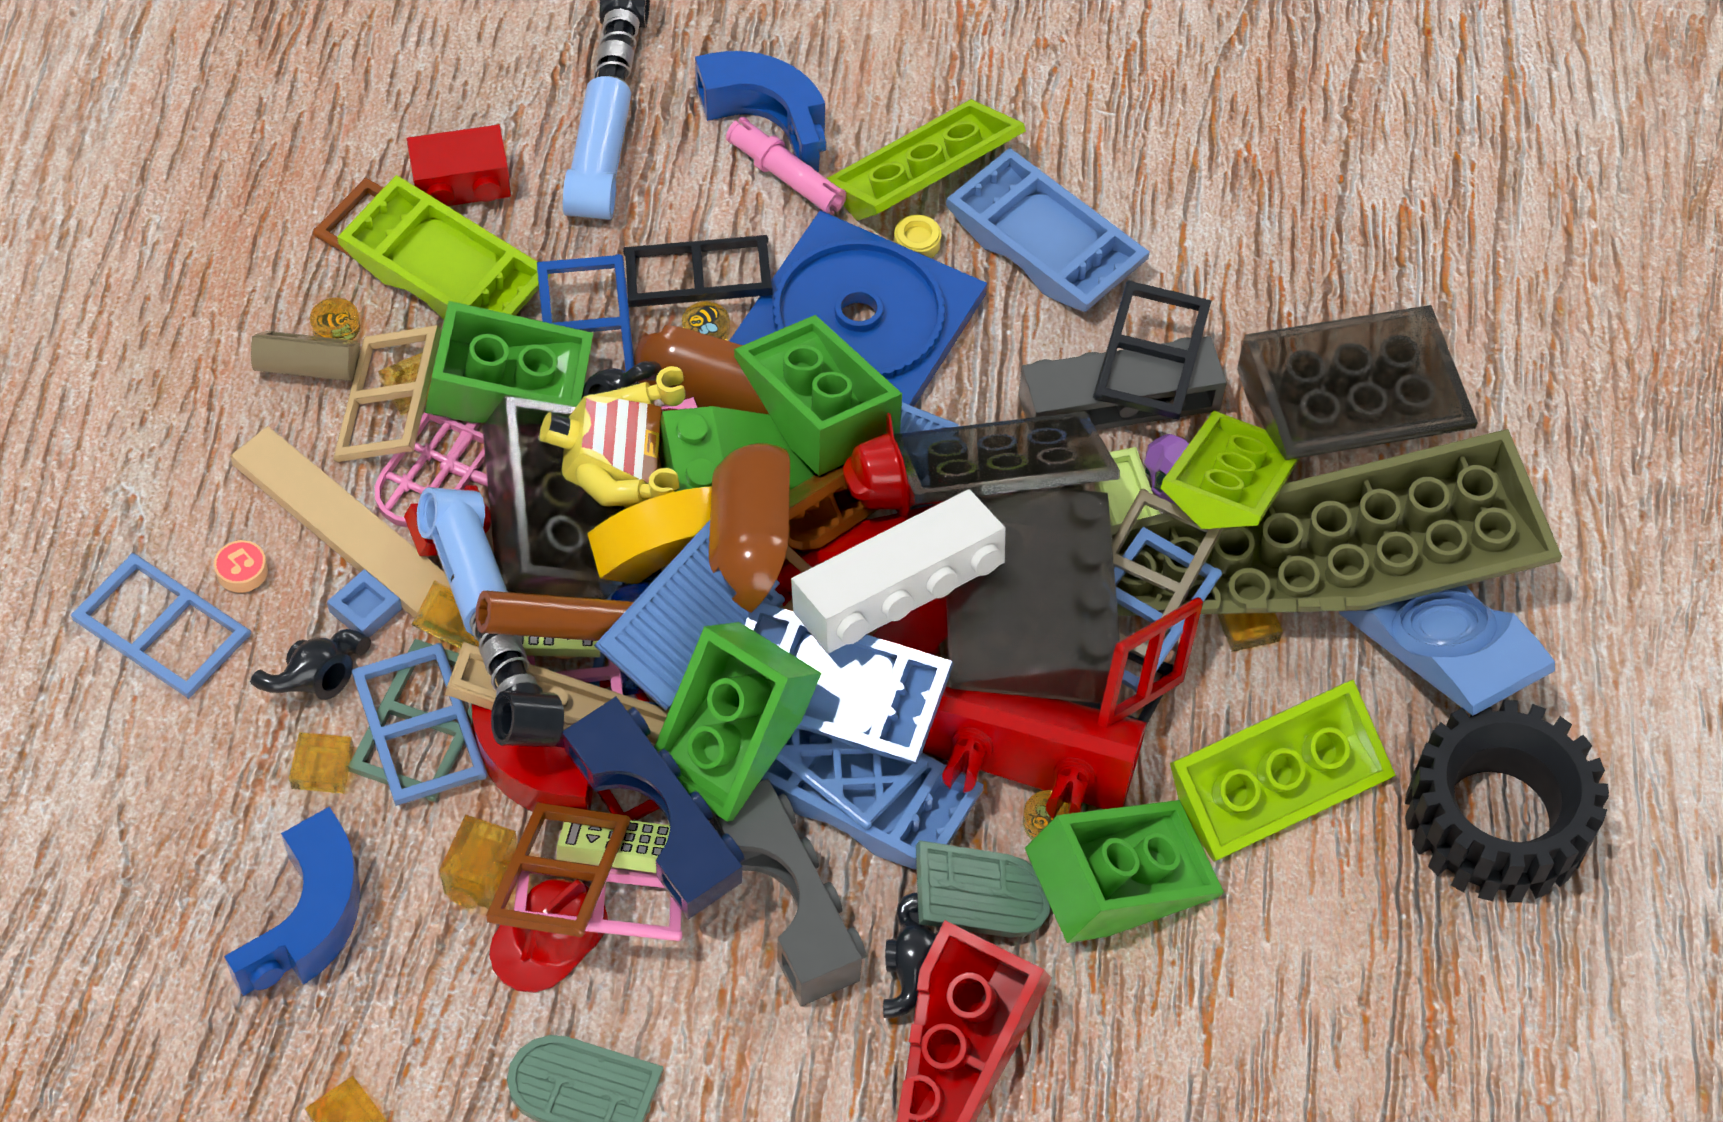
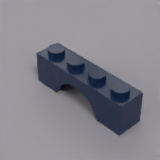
M616 696L562 732L564 749L595 792L612 788L634 790L649 797L661 808L668 820L670 832L663 850L656 859L657 877L689 920L742 883V865L740 863L745 861V858L737 843L728 833L720 837L709 820L713 818V814L702 796L697 791L688 794L677 779L682 776V773L670 753L664 748L657 752L646 736L651 734L642 715L634 707L626 710Z

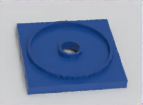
M820 210L772 278V295L760 296L729 341L745 345L816 315L902 393L903 403L914 407L986 296L987 283ZM863 303L871 306L876 313L870 319L855 321L846 317L842 310L850 304Z

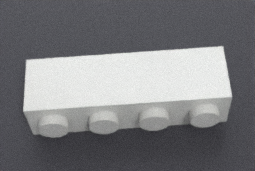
M968 489L791 578L793 613L827 654L846 644H854L862 639L865 634L891 621H898L904 618L910 611L935 598L947 596L960 585L980 575H987L999 565L1005 563V527L976 495Z

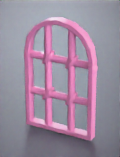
M424 413L417 437L429 420L442 426L429 444L425 443V446L417 442L415 443L414 450L422 454L407 475L403 474L401 477L392 472L406 452L394 454L387 465L383 467L375 484V502L382 516L395 525L408 528L404 517L397 516L391 512V509L404 491L408 492L411 489L422 494L427 487L439 488L449 474L450 469L453 472L454 465L467 471L455 487V489L463 490L469 484L473 471L479 470L496 446L495 439L447 417ZM449 429L461 433L462 430L467 432L468 434L453 455L449 454L447 457L434 451ZM473 439L485 444L471 466L458 461ZM431 458L439 462H447L431 485L427 484L426 488L412 482L427 460L431 461ZM389 479L400 485L384 505L381 501V490L385 481Z

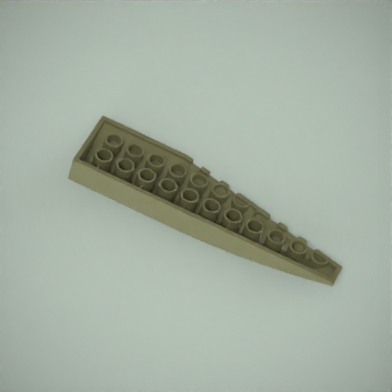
M1508 429L1285 483L1259 525L1223 528L1205 561L1214 568L1220 569L1222 575L1204 600L1201 614L1368 610L1560 562L1562 555ZM1164 513L1138 519L1118 555H1124L1142 527L1194 556L1206 532ZM1121 524L1005 552V563L999 565L998 569L1006 583L970 620L1071 617ZM1147 544L1144 545L1133 561L1179 583L1188 569ZM1111 566L1101 586L1115 568L1114 566ZM1127 572L1116 586L1162 614L1173 596L1172 593ZM1198 574L1182 605L1192 600L1206 578ZM1108 598L1095 617L1139 615Z

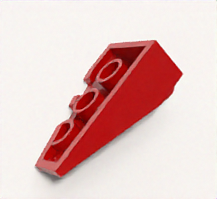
M944 920L919 970L914 1023L911 1024L910 1050L906 1077L902 1084L897 1122L976 1121L1027 1030L1052 979L1045 969Z

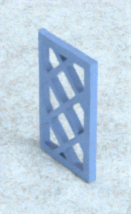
M798 728L792 734V745H785L776 757L778 761L865 830H868L872 823L928 768V762L920 757L918 764L905 762L910 767L902 775L882 776L881 757L872 753L874 777L842 778L841 755L866 754L869 752L840 743V741L832 738V743L800 745ZM832 755L834 778L821 779L801 763V756ZM875 788L876 801L865 812H862L844 797L843 790Z

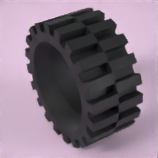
M1503 699L1499 711H1492L1490 706L1473 716L1470 714V717L1463 708H1460L1451 713L1446 726L1442 722L1439 723L1432 731L1428 743L1426 742L1406 792L1405 804L1409 805L1405 815L1407 830L1418 829L1412 841L1417 853L1420 855L1431 850L1433 855L1428 867L1437 876L1446 868L1455 874L1450 886L1463 893L1468 882L1480 886L1478 898L1493 901L1498 890L1506 891L1507 903L1522 902L1529 888L1535 899L1548 895L1554 883L1561 887L1571 878L1575 868H1579L1604 822L1607 809L1603 807L1609 798L1608 784L1599 783L1605 772L1601 759L1597 758L1587 761L1586 757L1592 744L1584 735L1574 741L1568 737L1567 734L1572 724L1561 716L1554 725L1543 720L1546 708L1532 704L1529 713L1524 714L1518 712V700ZM1482 772H1497L1515 777L1530 786L1541 798L1548 812L1549 831L1536 839L1525 842H1512L1491 836L1474 826L1464 817L1456 801L1455 785L1468 776Z

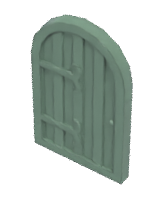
M921 840L916 844L919 924L941 927L944 920L968 932L1012 938L1025 937L1035 932L1048 917L1050 904L1032 865L1026 860L1009 854Z
M548 1035L533 1039L519 1049L510 1063L507 1083L511 1100L522 1114L537 1122H644L647 1114L650 1112L651 1103L664 1069L663 1066L578 1039Z

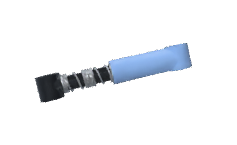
M600 0V23L603 24V37L599 44L596 59L597 68L594 70L593 75L594 79L587 84L572 166L571 169H567L563 188V214L565 216L612 220L616 200V176L631 100V91L625 82V78L630 76L634 57L632 48L636 45L634 37L638 34L640 28H646L648 24L650 0Z
M427 487L420 495L418 502V530L423 538L433 539L466 631L479 642L478 649L487 673L492 676L491 684L496 691L491 714L493 737L501 746L553 747L559 742L564 726V709L560 697L555 693L543 692L542 688L537 684L535 677L527 674L526 670L530 664L518 636L480 633L476 626V605L482 591L508 592L483 529L485 519L483 497L477 491Z

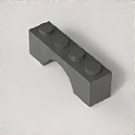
M765 779L758 783L733 821L727 822L712 812L713 818L710 820V823L720 837L728 833L741 849L745 861L740 863L742 871H755L773 877L787 888L797 905L796 915L787 929L778 937L777 961L800 1007L859 982L862 959L866 958L864 944L854 927L846 929L839 915L842 912L841 901L832 883H822L816 871V868L819 867L818 858L810 840L807 837L800 839L793 827V824L796 823L795 814L785 794L777 796L769 779Z

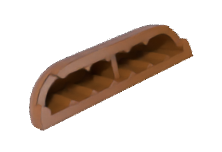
M664 325L662 331L648 335L645 332L642 335L635 352L634 364L637 365L644 361H655L660 364L662 369L669 366L680 368L683 372L684 381L679 385L669 387L684 386L685 399L694 397L697 408L714 406L769 415L734 357V349L743 345L673 325ZM647 380L639 381V383L648 382V383L650 384V386L657 384V383H656V380H655V381H647Z
M768 443L749 444L734 450L719 463L712 477L709 533L710 567L713 573L721 571L729 585L737 592L732 600L750 613L762 603L773 587L783 566L788 547L790 457L784 448Z
M844 465L820 476L816 474L789 491L788 546L793 551H809L821 548L879 510L864 507L859 499L852 496L844 480Z

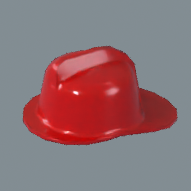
M887 413L886 433L857 445L853 449L852 456L847 459L843 466V476L852 496L859 499L864 507L869 509H896L901 517H907L910 507L907 473L902 454L894 439L891 415Z
M560 878L545 880L534 886L527 894L525 911L577 917L589 887L585 886L579 879L575 881ZM604 904L603 920H608V915ZM500 925L492 937L489 951L492 969L503 984L516 991L535 993L554 987L566 978L583 958L597 946L605 933L585 931L582 937Z

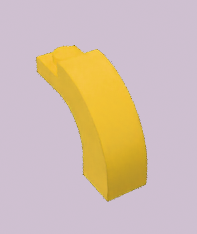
M712 487L686 489L645 500L618 512L588 532L600 579L639 584L660 568L671 563L710 520Z

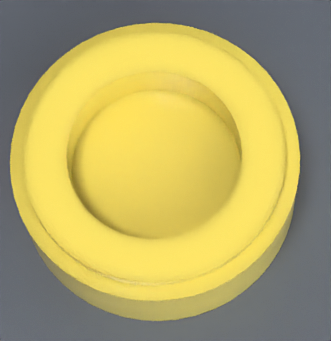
M910 215L897 223L894 230V243L933 258L940 249L941 229L937 222L930 217Z

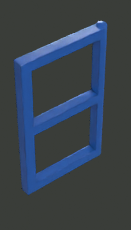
M623 255L537 262L542 322L587 332L621 329L625 372L635 366ZM615 268L620 317L552 323L548 274Z

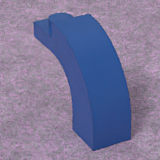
M724 51L695 56L696 90L707 121L734 115H755L766 118L777 124L786 133L794 155L819 172L820 152L826 151L824 135L825 101L818 88L805 74L782 60L754 52Z
M330 807L281 833L288 858L303 880V890L297 906L281 924L224 956L231 977L242 996L253 990H264L273 986L282 978L286 971L292 968L304 985L327 968L343 949L352 933L359 911L360 882L349 840Z

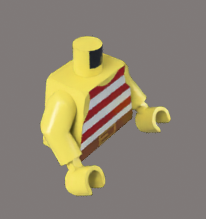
M669 366L658 373L656 385L650 386L648 382H643L613 391L584 396L569 417L548 412L540 429V441L564 448L562 475L564 478L579 485L596 502L605 507L624 506L628 508L647 499L675 492L680 487L678 474L669 468L657 470L661 407L654 405V400L660 399L668 406L680 405L686 396L684 386L680 385L673 388L669 386L681 384L684 381L683 372L678 367Z

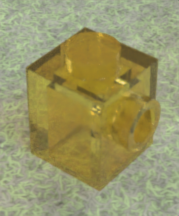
M465 814L439 869L444 894L460 906L474 909L479 905L489 909L518 846L516 831Z

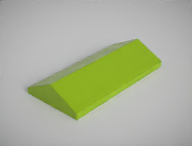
M970 99L826 179L846 191V201L843 206L858 221L881 213L1026 132L1023 122Z
M1213 411L1163 479L1161 489L1201 529L1257 526L1303 455L1306 445Z
M1354 679L1170 763L1178 799L1199 841L1212 861H1217L1396 776Z

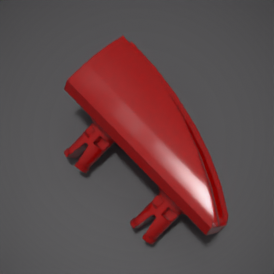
M975 686L945 687L922 752L949 761L942 773V780L949 788L952 787L961 772L965 773L963 793L969 792L975 787L979 770L1051 792L1046 803V811L1054 819L1063 803L1069 804L1068 814L1081 812L1082 802L1102 809L1124 807L1148 722L1126 717L1105 728L1097 724L1100 710L1084 705L1008 689Z

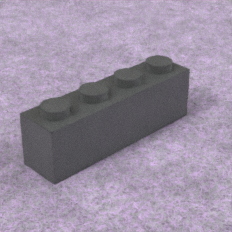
M1211 336L1202 337L1180 417L1220 411L1227 382ZM1184 337L1162 344L1188 350L1191 338ZM1125 349L1117 350L1106 388L1173 404L1184 364ZM1088 352L1078 357L1059 360L1043 359L1032 364L1022 365L1018 395L1032 441L1172 418L1095 400L1093 394L1106 352Z

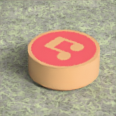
M238 540L230 542L217 552L214 559V569L219 583L231 592L245 593L252 591L264 582L268 574V565L263 550L251 541Z

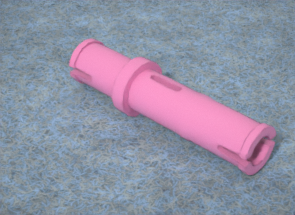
M740 117L739 122L735 120L731 124L726 134V140L754 159V165L762 172L770 171L825 213L834 215V211L838 212L846 201V191L837 187L810 165L788 151L785 143L777 136L769 137L751 124L745 117Z

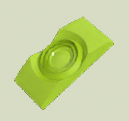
M397 175L337 237L338 244L383 284L409 291L425 301L443 320L445 319L448 301L516 316L539 290L538 261Z

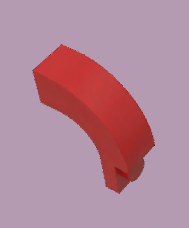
M472 704V719L477 745L486 771L495 785L507 797L532 812L537 802L591 810L594 790L566 753L564 747L501 746L493 737L491 728L492 710Z

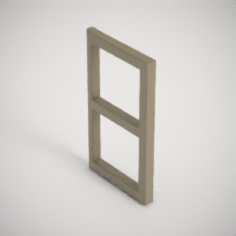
M1140 489L1068 623L1074 627L1096 595L1111 566H1116L1137 578L1172 593L1173 596L1162 617L1181 607L1223 528L1201 529L1178 505L1153 495L1146 489ZM1145 505L1206 532L1180 583L1118 555ZM1093 620L1090 621L1086 628L1087 632L1115 645L1127 638V636ZM1148 643L1146 645L1141 644L1130 650V652L1145 658Z

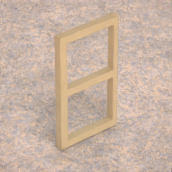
M438 325L364 337L333 457L334 461L342 462L414 451L442 333ZM425 341L416 382L363 390L373 349ZM412 397L402 439L349 446L359 404Z

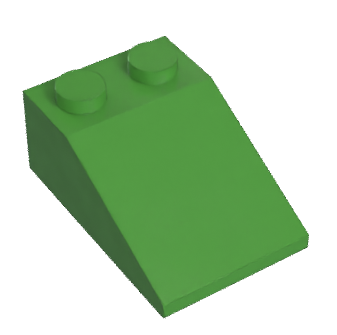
M448 301L425 413L470 423L545 418L548 412L569 417L582 399L594 333Z
M816 315L734 349L735 359L788 446L818 476L844 465L847 459L852 456L853 449L857 445L885 434L887 413L891 415L895 441L900 439L902 393Z
M714 406L662 411L658 452L661 467L672 469L678 474L680 487L675 492L692 488L712 487L713 472L719 463L734 450L755 443H768L787 450L790 457V490L814 476V471L790 449L768 414Z
M740 622L704 626L654 748L657 752L664 748L673 757L682 773V776L677 779L688 794L697 791L705 800L711 812L727 822L733 821L802 721L822 673Z
M1180 800L1057 815L1024 848L1067 943L1109 937L1219 898L1224 893Z

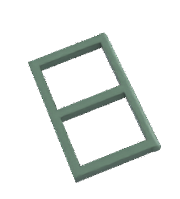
M415 639L408 653L432 646L433 644ZM444 649L449 665L455 666L459 653ZM415 666L398 670L377 710L381 727L385 726L390 714L406 720L428 713L397 702ZM471 703L466 714L472 728L474 724ZM449 721L429 727L454 736L433 779L450 773L465 743L457 722ZM368 727L348 765V770L354 774L388 785L383 768L366 763L375 745L370 727ZM397 774L402 789L423 783ZM439 793L426 796L423 798H426L429 801L434 802L436 801Z

